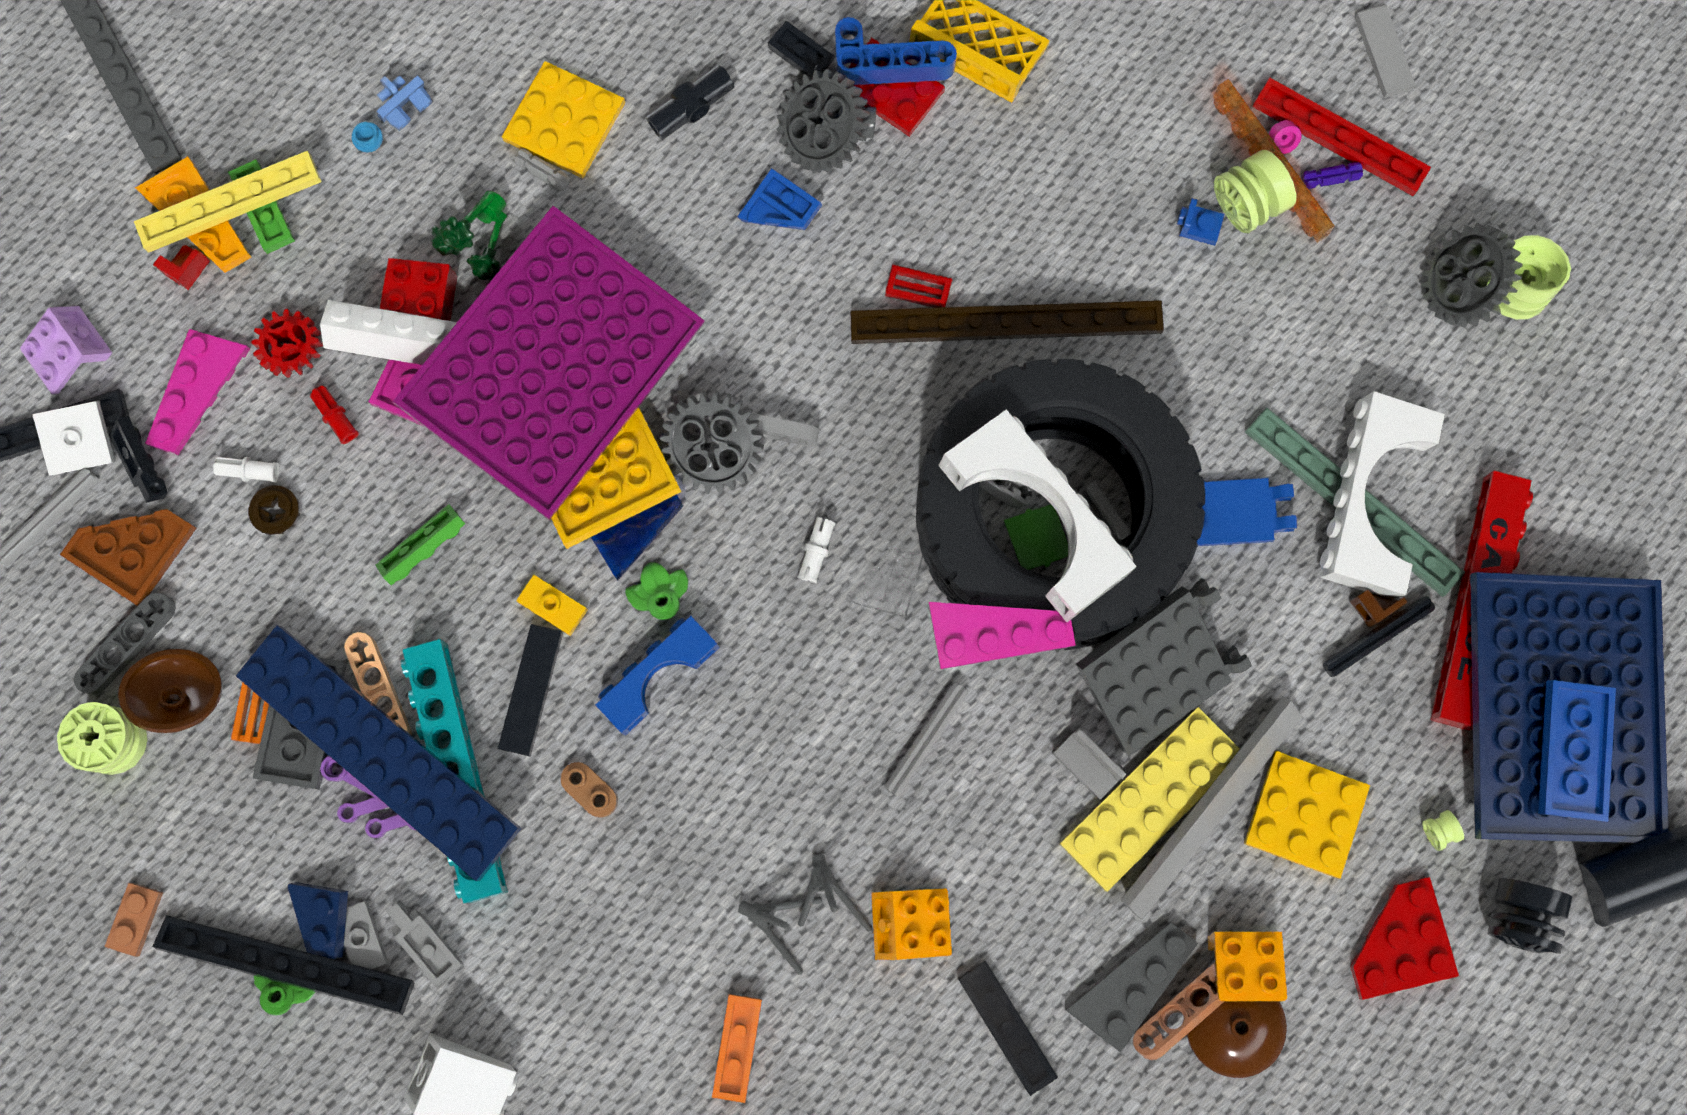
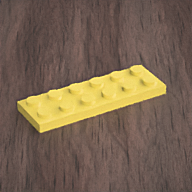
M1197 707L1060 845L1105 892H1108L1203 797L1240 748Z

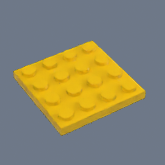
M639 408L551 518L566 549L681 492Z

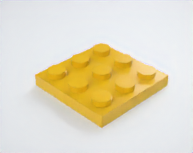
M544 61L501 137L504 142L519 149L524 148L531 152L532 155L583 179L626 102L623 97Z
M1275 751L1244 844L1336 879H1341L1370 785Z

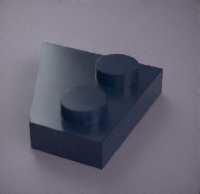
M300 882L289 883L288 891L306 951L331 959L343 957L348 891Z

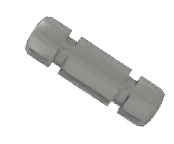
M521 148L514 157L516 165L524 170L528 169L529 173L547 184L551 183L552 187L563 192L570 183L567 174L560 170L556 171L554 166L537 156H532V153L524 148Z

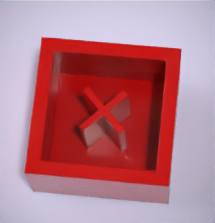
M388 258L380 309L451 321L458 276L450 264Z

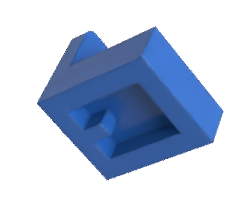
M1191 198L1188 207L1182 206L1179 213L1177 225L1182 226L1179 236L1215 246L1225 214L1197 207L1198 200Z

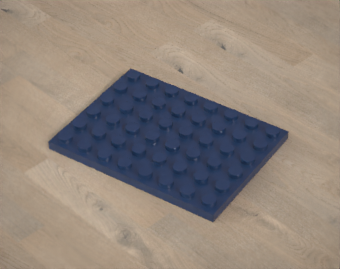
M1471 573L1475 839L1637 843L1668 832L1661 580ZM1548 680L1616 688L1608 822L1538 814L1546 681Z

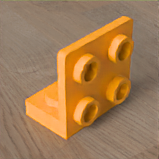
M946 888L871 893L875 960H902L950 956L952 954L949 899Z
M1213 932L1207 937L1208 951L1215 952L1217 996L1219 1001L1287 1000L1282 932Z

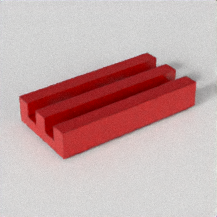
M892 265L885 296L933 308L946 307L952 278ZM896 275L942 285L944 289L941 290L896 279ZM893 286L941 297V300L894 289Z

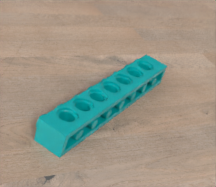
M438 639L402 649L405 659L401 660V668L405 678L410 679L412 690H408V697L412 708L417 709L419 721H416L415 725L420 740H424L426 748L447 766L451 763H456L459 767L458 775L485 797L448 644ZM434 670L436 673L434 683L425 686L423 683L424 675L428 671ZM437 701H442L444 706L443 712L438 717H432L431 706ZM449 732L451 742L446 748L441 749L438 745V738L442 733ZM500 856L480 881H475L447 857L449 865L455 867L457 879L453 881L454 889L458 899L462 898L463 904L474 903L508 893Z

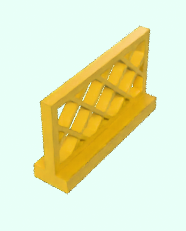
M934 0L921 20L917 19L912 26L909 42L948 41L953 44L957 52L955 72L1012 103L1019 92V88L1048 47L1050 40L978 0H956L959 2L960 7L947 10L943 3L944 0ZM978 12L984 15L986 22L971 24L968 14ZM963 15L965 25L950 26L948 17ZM942 19L945 29L937 30L928 25L930 20ZM1005 27L1010 30L1012 36L997 38L994 28ZM988 29L991 40L977 42L974 32ZM968 33L971 43L962 44L955 40L954 35ZM1031 41L1039 47L1036 51L1023 53L1021 42ZM1014 44L1017 54L1003 56L1000 46ZM994 47L997 57L989 59L980 53V49ZM1020 61L1022 72L1018 75L1009 70L1006 64Z

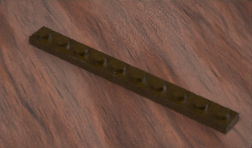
M1162 300L850 311L851 344L1162 334L1164 331Z

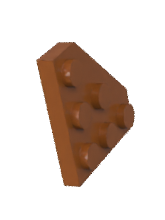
M164 509L141 517L132 516L110 521L109 524L78 528L60 555L138 606L150 595L197 528L172 511Z

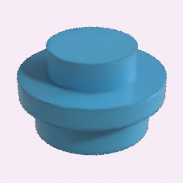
M361 122L353 129L352 142L359 151L373 152L382 144L383 134L376 124Z

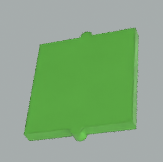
M1051 504L1035 510L1026 509L1025 513L1004 520L1019 564L1025 569L1031 570L1043 565L1049 567L1052 562L1068 557V542L1057 512Z

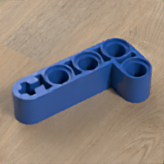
M846 17L841 19L836 25L837 72L845 75V78L854 80V85L940 81L949 79L955 72L957 52L953 44L948 41L864 45L863 28L857 19ZM845 35L855 36V38L851 40L844 39L843 37ZM912 59L916 60L918 63L915 65H909L905 62L907 60ZM878 61H884L887 63V65L880 67L875 65V63ZM847 63H855L857 66L854 68H847L844 65Z

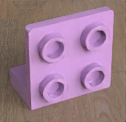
M79 306L49 307L20 347L22 353L51 394L60 393L81 363L106 361L112 354Z

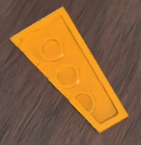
M188 156L135 187L159 211L210 190L195 164ZM229 220L187 237L224 273L251 258V255Z

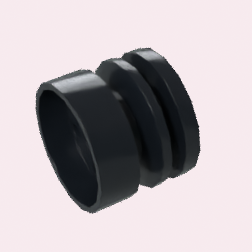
M1499 878L1495 901L1510 908L1508 913L1492 912L1491 918L1505 923L1506 926L1505 928L1489 926L1487 934L1499 939L1508 946L1539 954H1561L1562 944L1549 940L1547 937L1548 935L1556 937L1565 936L1564 930L1550 924L1551 918L1568 919L1573 897L1567 893L1515 879Z

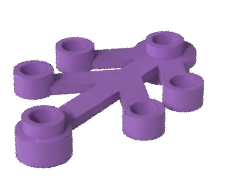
M330 756L323 760L320 770L326 780L333 782L344 780L375 797L355 804H342L337 811L338 818L342 822L352 823L359 816L388 808L383 801L343 767L341 773L335 775L332 772V768L337 762ZM347 807H351L354 812L350 819H346L343 815ZM399 815L384 820L373 818L365 826L367 835L372 838H381L387 831L404 826L415 829ZM375 822H379L382 827L378 834H373L371 831V827Z

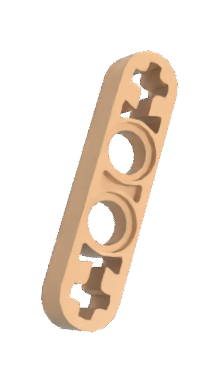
M353 633L345 641L344 648L361 693L375 705L380 698L389 697L393 705L387 715L391 719L398 715L399 719L394 721L412 735L411 728L375 640L366 633ZM358 640L368 643V646L364 648L365 655L369 659L374 657L375 661L365 662L360 653L354 652L353 649L358 646ZM370 668H378L381 674L380 680L375 685H368L365 682V673Z

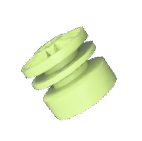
M1268 150L1258 151L1243 160L1241 167L1233 166L1228 172L1216 176L1214 180V191L1221 209L1232 225L1243 233L1252 232L1257 226L1265 224L1269 216L1277 217L1292 208L1296 203L1294 183L1287 169Z
M1538 235L1523 236L1514 240L1516 243L1513 248L1521 253L1514 260L1523 264L1521 268L1515 270L1514 274L1521 276L1522 279L1514 281L1511 285L1518 290L1517 293L1508 292L1506 297L1511 303L1509 305L1502 302L1499 304L1501 314L1518 320L1530 319L1539 315L1569 280L1571 266L1564 250L1552 240Z
M98 702L85 703L69 711L60 723L57 734L58 750L63 759L75 769L109 775L119 774L134 767L144 755L147 745L146 730L131 723L119 707ZM94 735H99V738L94 740Z

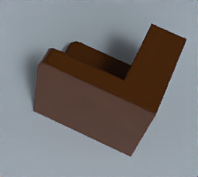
M1369 590L1364 591L1350 601L1368 627L1377 624L1408 602L1405 597L1399 600H1390L1371 594Z

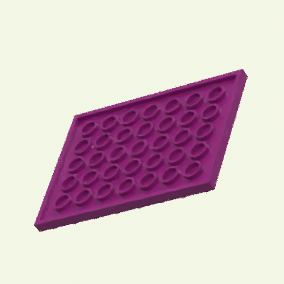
M552 206L393 400V403L550 521L701 329L705 320L555 206Z

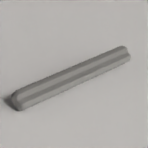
M83 468L0 547V563L6 566L11 565L98 482L97 476L91 470Z
M958 683L952 685L886 783L885 788L895 796H899L967 696L968 690Z

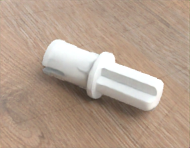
M217 457L213 463L215 475L241 478L244 482H248L250 479L277 482L280 469L279 464L276 462L253 461L250 457H244V459Z

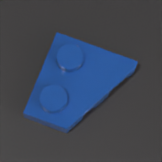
M771 168L737 217L741 221L805 230L822 207V203Z

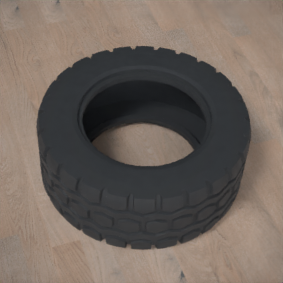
M1059 358L1057 362H1051V359L1025 362L1023 367L1014 365L993 374L992 379H984L964 394L963 399H958L942 418L943 422L937 426L931 436L921 465L916 500V527L921 553L929 567L931 577L939 590L947 596L946 599L949 603L1057 611L1045 596L1059 582L1061 577L1045 576L1032 572L1008 558L994 543L984 525L979 506L980 482L959 491L938 466L946 452L1007 409L1012 417L1015 416L1022 422L1026 434L1032 441L1042 439L1067 440L1083 445L1099 454L1118 473L1130 500L1132 517L1131 535L1125 548L1132 555L1133 563L1137 567L1127 577L1071 619L1076 646L1067 647L1064 650L1089 647L1090 644L1105 642L1137 618H1141L1156 607L1175 588L1183 577L1185 570L1188 569L1198 547L1197 541L1201 537L1205 511L1202 508L1205 505L1204 478L1199 476V472L1202 471L1195 447L1188 443L1190 437L1177 416H1171V409L1155 393L1145 391L1146 386L1126 374L1122 376L1116 374L1115 369L1093 362L1087 365L1084 364L1083 360Z

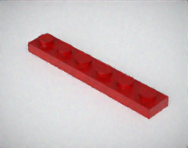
M1272 78L1268 79L1252 106L1278 122L1284 120L1293 122L1305 137L1352 163H1361L1362 168L1411 196L1416 194L1431 169V166Z

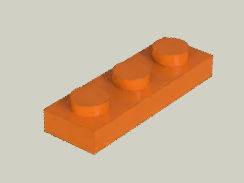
M729 994L712 1098L741 1103L746 1102L762 999Z

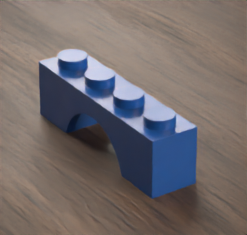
M692 616L687 620L684 618L678 620L670 628L669 631L672 633L663 642L657 640L646 651L648 656L641 663H632L622 673L624 678L616 686L610 684L598 695L600 701L595 705L623 735L626 736L649 714L645 693L650 679L656 672L666 666L675 664L698 669L720 648L715 640Z

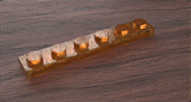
M1227 79L1219 84L1213 97L1214 105L1221 115L1225 114L1229 119L1234 135L1238 139L1244 140L1249 147L1250 156L1260 150H1268L1283 163L1294 183L1296 191V203L1289 210L1298 215L1304 232L1309 237L1313 236L1317 243L1328 237L1335 225L1231 81Z

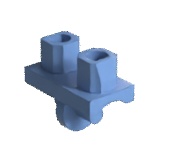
M400 75L392 82L385 76L380 79L384 89L377 94L378 98L382 102L389 96H392V98L377 110V116L383 123L388 121L398 131L411 121V118L402 109L407 102L410 101L420 113L432 103L430 96L424 89V81L418 75L400 91L398 89L406 83Z

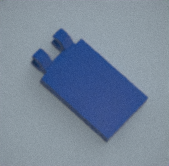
M1268 478L1204 482L1205 505L1202 508L1205 511L1202 534L1197 541L1198 546L1273 542L1275 540L1274 533L1294 532V529L1298 528L1296 515L1277 518L1276 501H1291V498L1294 497L1293 484L1269 487Z

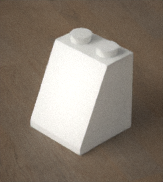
M429 1033L405 1092L404 1099L413 1115H504L502 1107L506 1097L511 1096L516 1087V1071L510 1064Z

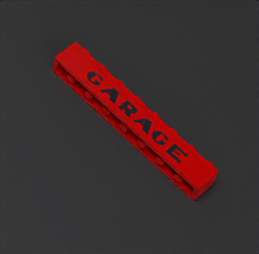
M1495 470L1483 478L1463 569L1465 573L1462 575L1431 721L1468 731L1473 730L1470 574L1475 572L1512 574V571L1517 568L1520 560V552L1517 551L1518 543L1523 538L1527 527V522L1523 521L1525 510L1530 507L1533 499V492L1530 491L1532 480Z

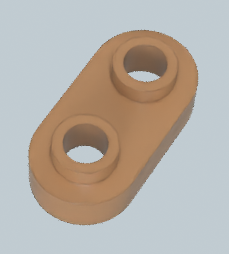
M574 762L563 769L561 773L562 787L589 814L598 818H604L615 811L618 804L615 791L588 765ZM579 772L582 775V781L574 785L571 781L572 775ZM598 795L605 797L606 801L602 807L595 805L594 800Z

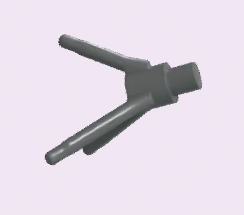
M825 855L813 856L814 869L811 870L813 879L810 881L809 892L802 908L798 925L800 927L804 926L816 892L824 891L831 911L836 912L838 908L832 892L834 890L866 931H871L872 926L842 890L834 876H832L830 866L826 865Z
M814 898L812 905L822 903V898ZM806 899L764 905L757 902L751 904L742 901L739 905L738 913L747 916L749 921L756 923L797 974L801 975L803 969L771 930L770 924L787 929L789 924L775 917V912L803 907Z

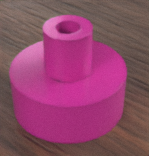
M1284 120L1272 126L1268 134V143L1277 153L1287 154L1296 149L1301 141L1302 134L1293 122Z

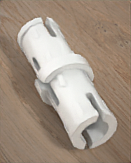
M816 517L809 544L805 543L804 546L806 554L797 578L817 584V578L824 557H828L829 554L827 547L833 528L836 525L835 522L828 519L824 521L823 518Z

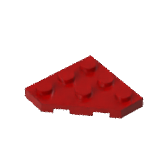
M1430 877L1394 885L1382 912L1378 914L1367 934L1365 943L1350 965L1360 1000L1459 976Z

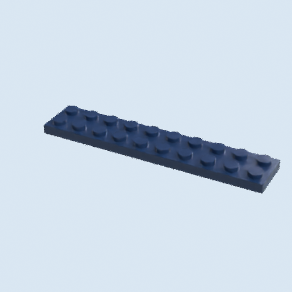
M276 625L236 674L238 679L475 881H480L522 829L282 626Z

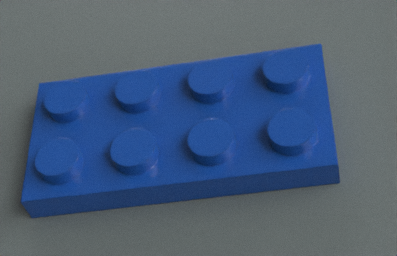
M1557 680L1546 681L1538 814L1608 822L1616 688Z

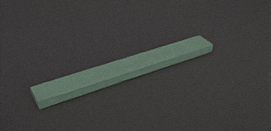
M1266 407L1245 433L1334 506V497L1338 489L1341 488L1343 479L1340 475L1341 468ZM1365 489L1367 518L1379 541L1392 554L1413 564L1411 571L1440 596L1444 597L1465 571Z

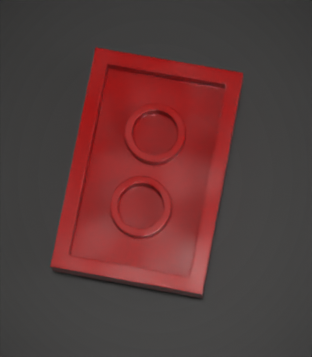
M871 37L866 45L881 43ZM878 61L875 63V65L883 67L886 66L887 63L884 61ZM851 63L848 68H854L857 65L855 63ZM938 81L854 85L863 90L859 97L867 99L868 102L864 107H876V115L909 137L945 92V86Z

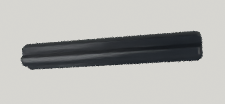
M1428 596L1421 597L1323 663L1325 671L1330 677L1337 676L1435 610L1434 603Z

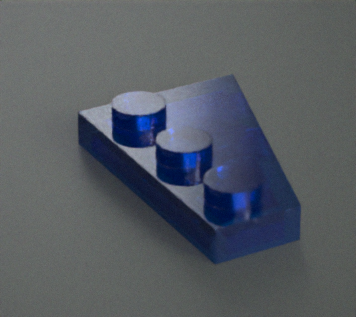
M677 494L591 537L617 581L682 509L683 504Z

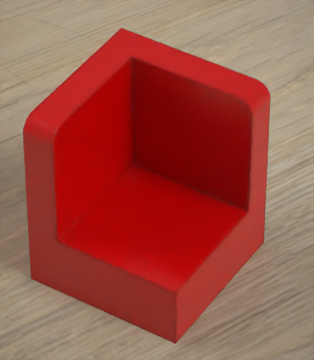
M183 245L171 262L160 255L153 266L189 291L210 260L199 250Z

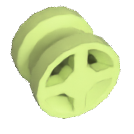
M1449 810L1441 812L1437 819L1429 818L1422 822L1423 830L1429 842L1437 851L1445 849L1450 842L1458 843L1464 840L1462 827L1455 815Z

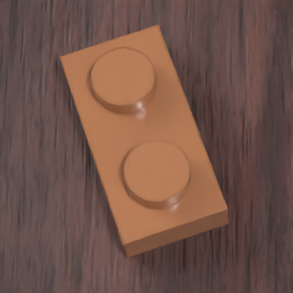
M128 883L104 947L134 957L140 956L163 892L135 883Z

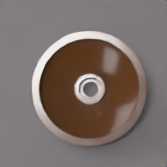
M168 649L152 653L132 665L121 680L118 698L124 715L137 727L150 732L173 733L199 724L214 711L221 698L222 681L216 666L202 654L185 649Z
M1211 981L1207 983L1217 994V987ZM1204 990L1196 992L1192 998L1193 1005L1197 1007L1205 1005L1208 1002L1209 993ZM1225 1001L1187 1034V1039L1196 1057L1210 1070L1231 1078L1251 1077L1266 1070L1279 1057L1286 1040V1017L1279 1001ZM1239 1021H1243L1246 1025V1030L1242 1034H1238L1235 1030V1025Z

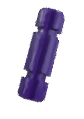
M1355 162L1349 163L1346 167L1345 165L1321 168L1317 172L1316 170L1305 171L1301 175V182L1303 188L1307 190L1316 188L1318 185L1323 187L1345 183L1347 179L1349 182L1357 181L1363 177V169L1361 163Z

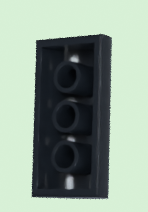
M1687 825L1580 863L1596 924L1606 927L1687 897Z

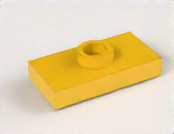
M536 575L532 576L516 600L519 604L569 636L572 635L588 611L586 607Z

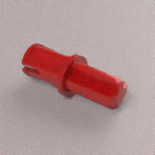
M322 385L314 388L310 398L323 415L322 421L330 425L341 444H347L355 439L359 433L344 414L345 408L337 404L325 386Z

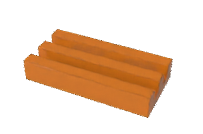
M242 682L231 740L260 744L269 704L264 701L258 735L253 737L261 699L253 691L245 735H242L251 689Z

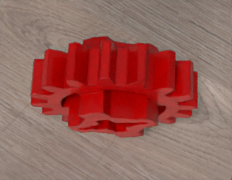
M284 309L283 316H279L273 311V319L271 321L265 318L261 319L264 325L263 329H254V332L259 335V339L251 341V344L258 348L253 354L258 360H261L259 364L266 370L270 368V372L275 376H278L282 371L284 376L290 378L293 370L299 375H303L302 367L306 365L312 369L314 366L310 361L311 358H320L321 356L315 350L323 346V342L316 338L321 334V331L316 326L313 327L315 323L309 317L305 318L298 310L293 315L288 309ZM302 330H304L306 335V343L302 341V337L304 334ZM269 344L272 346L271 352H269Z

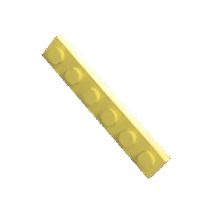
M305 151L134 221L143 248L149 253L322 181L312 156L308 151Z

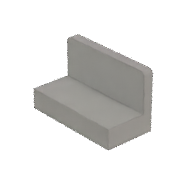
M1079 728L1053 753L1098 800H1101L1118 781L1126 776V773Z

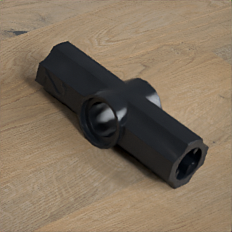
M718 64L695 82L688 81L678 86L673 91L671 99L646 116V120L655 134L661 140H664L688 121L695 123L708 113L710 105L735 88L734 82L727 71Z

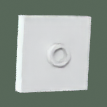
M99 401L32 414L49 476L115 462Z

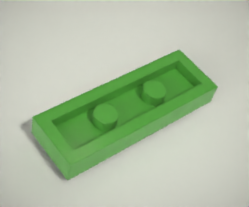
M253 160L228 173L231 180L234 181L259 171L262 167L257 160ZM277 201L247 212L260 244L267 254L295 242Z
M448 504L375 564L382 577L392 586L396 581L408 576L411 569L420 561L431 557L436 548L443 542L455 537L459 533L460 528L465 525V522L453 507Z

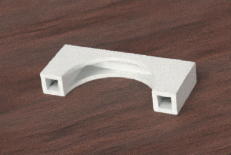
M1375 391L1357 402L1353 416L1356 418L1354 429H1352L1347 439V446L1350 448L1347 459L1343 462L1340 470V475L1343 477L1341 488L1336 492L1333 502L1336 510L1334 518L1330 521L1327 528L1328 546L1320 559V566L1323 567L1320 578L1362 591L1369 590L1371 594L1390 600L1407 594L1413 564L1392 554L1373 532L1365 509L1366 483L1373 466L1387 451L1403 448L1425 451L1439 444L1445 414Z
M1007 409L946 452L938 466L959 491L981 481L1009 480L1034 489L1055 508L1066 530L1068 558L1062 577L1045 597L1066 622L1070 621L1109 591L1137 567L1133 563V557L1125 547L1119 546L1111 536V531L1107 524L1094 516L1089 509L1087 500L1082 495L1075 493L1068 484L1066 475L1059 468H1055L1046 458V452L1043 447L1031 440L1026 434L1022 422L1017 417H1012Z

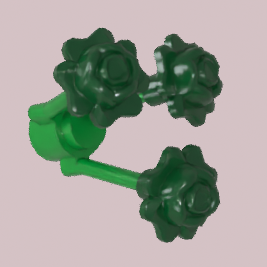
M486 191L479 202L463 219L458 221L456 217L450 216L448 220L442 219L440 221L442 228H438L435 225L432 227L433 231L431 233L434 236L431 239L432 246L442 256L449 254L458 256L465 247L470 248L473 246L472 239L474 234L469 229L471 228V223L476 218L486 224L494 221L495 225L488 247L484 248L482 255H471L466 261L471 266L474 276L481 280H492L502 268L500 262L494 259L496 255L494 249L501 226L507 218V215L503 213L506 207L505 200L496 192Z

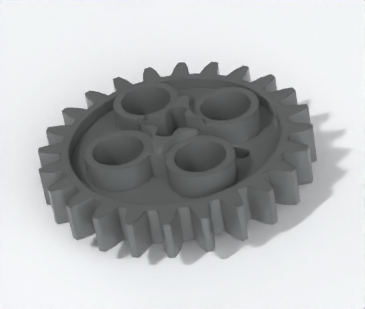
M825 69L824 73L815 70L813 77L806 74L803 75L804 84L796 81L793 83L796 90L794 93L786 91V95L790 100L788 103H780V106L785 109V114L777 115L778 119L783 120V125L776 129L785 134L779 140V143L788 145L784 153L793 156L791 162L801 164L800 168L811 169V171L821 173L822 170L832 172L833 167L843 168L842 159L849 162L853 161L850 154L852 150L856 152L861 151L856 143L858 140L866 141L867 139L861 134V130L870 127V125L863 123V118L869 116L870 112L862 109L868 101L859 97L863 90L854 86V80L845 78V75L838 72L835 73ZM818 97V103H817V105L814 107V102H815L816 98ZM843 106V112L839 117V110ZM807 126V132L804 136L803 132L805 127ZM831 137V144L828 146V139Z
M1476 223L1474 228L1464 225L1462 233L1456 230L1452 231L1451 241L1444 237L1441 239L1444 246L1442 249L1435 247L1432 249L1436 257L1435 259L1426 260L1431 265V269L1423 271L1422 275L1429 277V281L1421 284V287L1429 290L1423 296V299L1431 302L1427 308L1436 312L1435 317L1453 326L1456 324L1466 328L1467 324L1476 327L1479 324V319L1486 322L1490 321V312L1500 315L1499 304L1501 302L1508 305L1511 303L1506 296L1508 292L1517 293L1518 290L1511 285L1514 281L1522 279L1521 276L1514 273L1523 264L1514 260L1521 253L1513 248L1516 242L1507 238L1508 234L1490 225L1485 227Z
M702 391L699 401L691 394L687 398L688 405L680 401L676 405L678 411L671 410L668 414L672 421H665L662 426L669 432L663 433L660 436V440L668 442L661 449L662 453H669L671 455L666 460L667 464L676 465L672 473L673 476L682 473L684 475L682 479L683 485L689 480L694 481L693 490L695 491L700 484H703L707 494H709L712 486H716L719 494L722 493L725 484L731 490H734L736 479L744 484L747 480L745 473L753 475L756 470L751 463L759 464L761 461V457L756 452H761L764 448L763 444L756 442L762 438L763 432L754 431L760 421H750L748 419L753 410L748 409L744 412L740 410L743 403L742 400H739L735 405L731 404V394H728L724 400H720L719 391H715L711 399L708 398L705 391ZM706 415H708V416L710 417V421H711L710 429H709L708 423H707V421H706V419H705V416H706ZM717 420H728L732 425V430H722L718 426ZM694 423L698 425L701 434H690L687 430V424ZM710 431L712 441L718 442L715 449H713L712 443H706L710 436ZM726 449L733 450L737 454L738 460H727L724 457L723 451ZM693 455H703L706 458L707 465L696 464L693 460ZM714 455L716 457L717 464L719 465V469H716L714 467Z

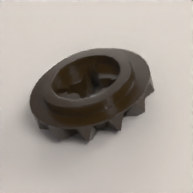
M267 486L259 490L251 499L248 508L249 519L252 525L264 534L270 536L284 534L286 530L294 527V522L300 516L298 505L300 502L292 491L283 486ZM278 502V507L283 509L285 513L276 514L275 519L272 520V515L263 509L274 508Z

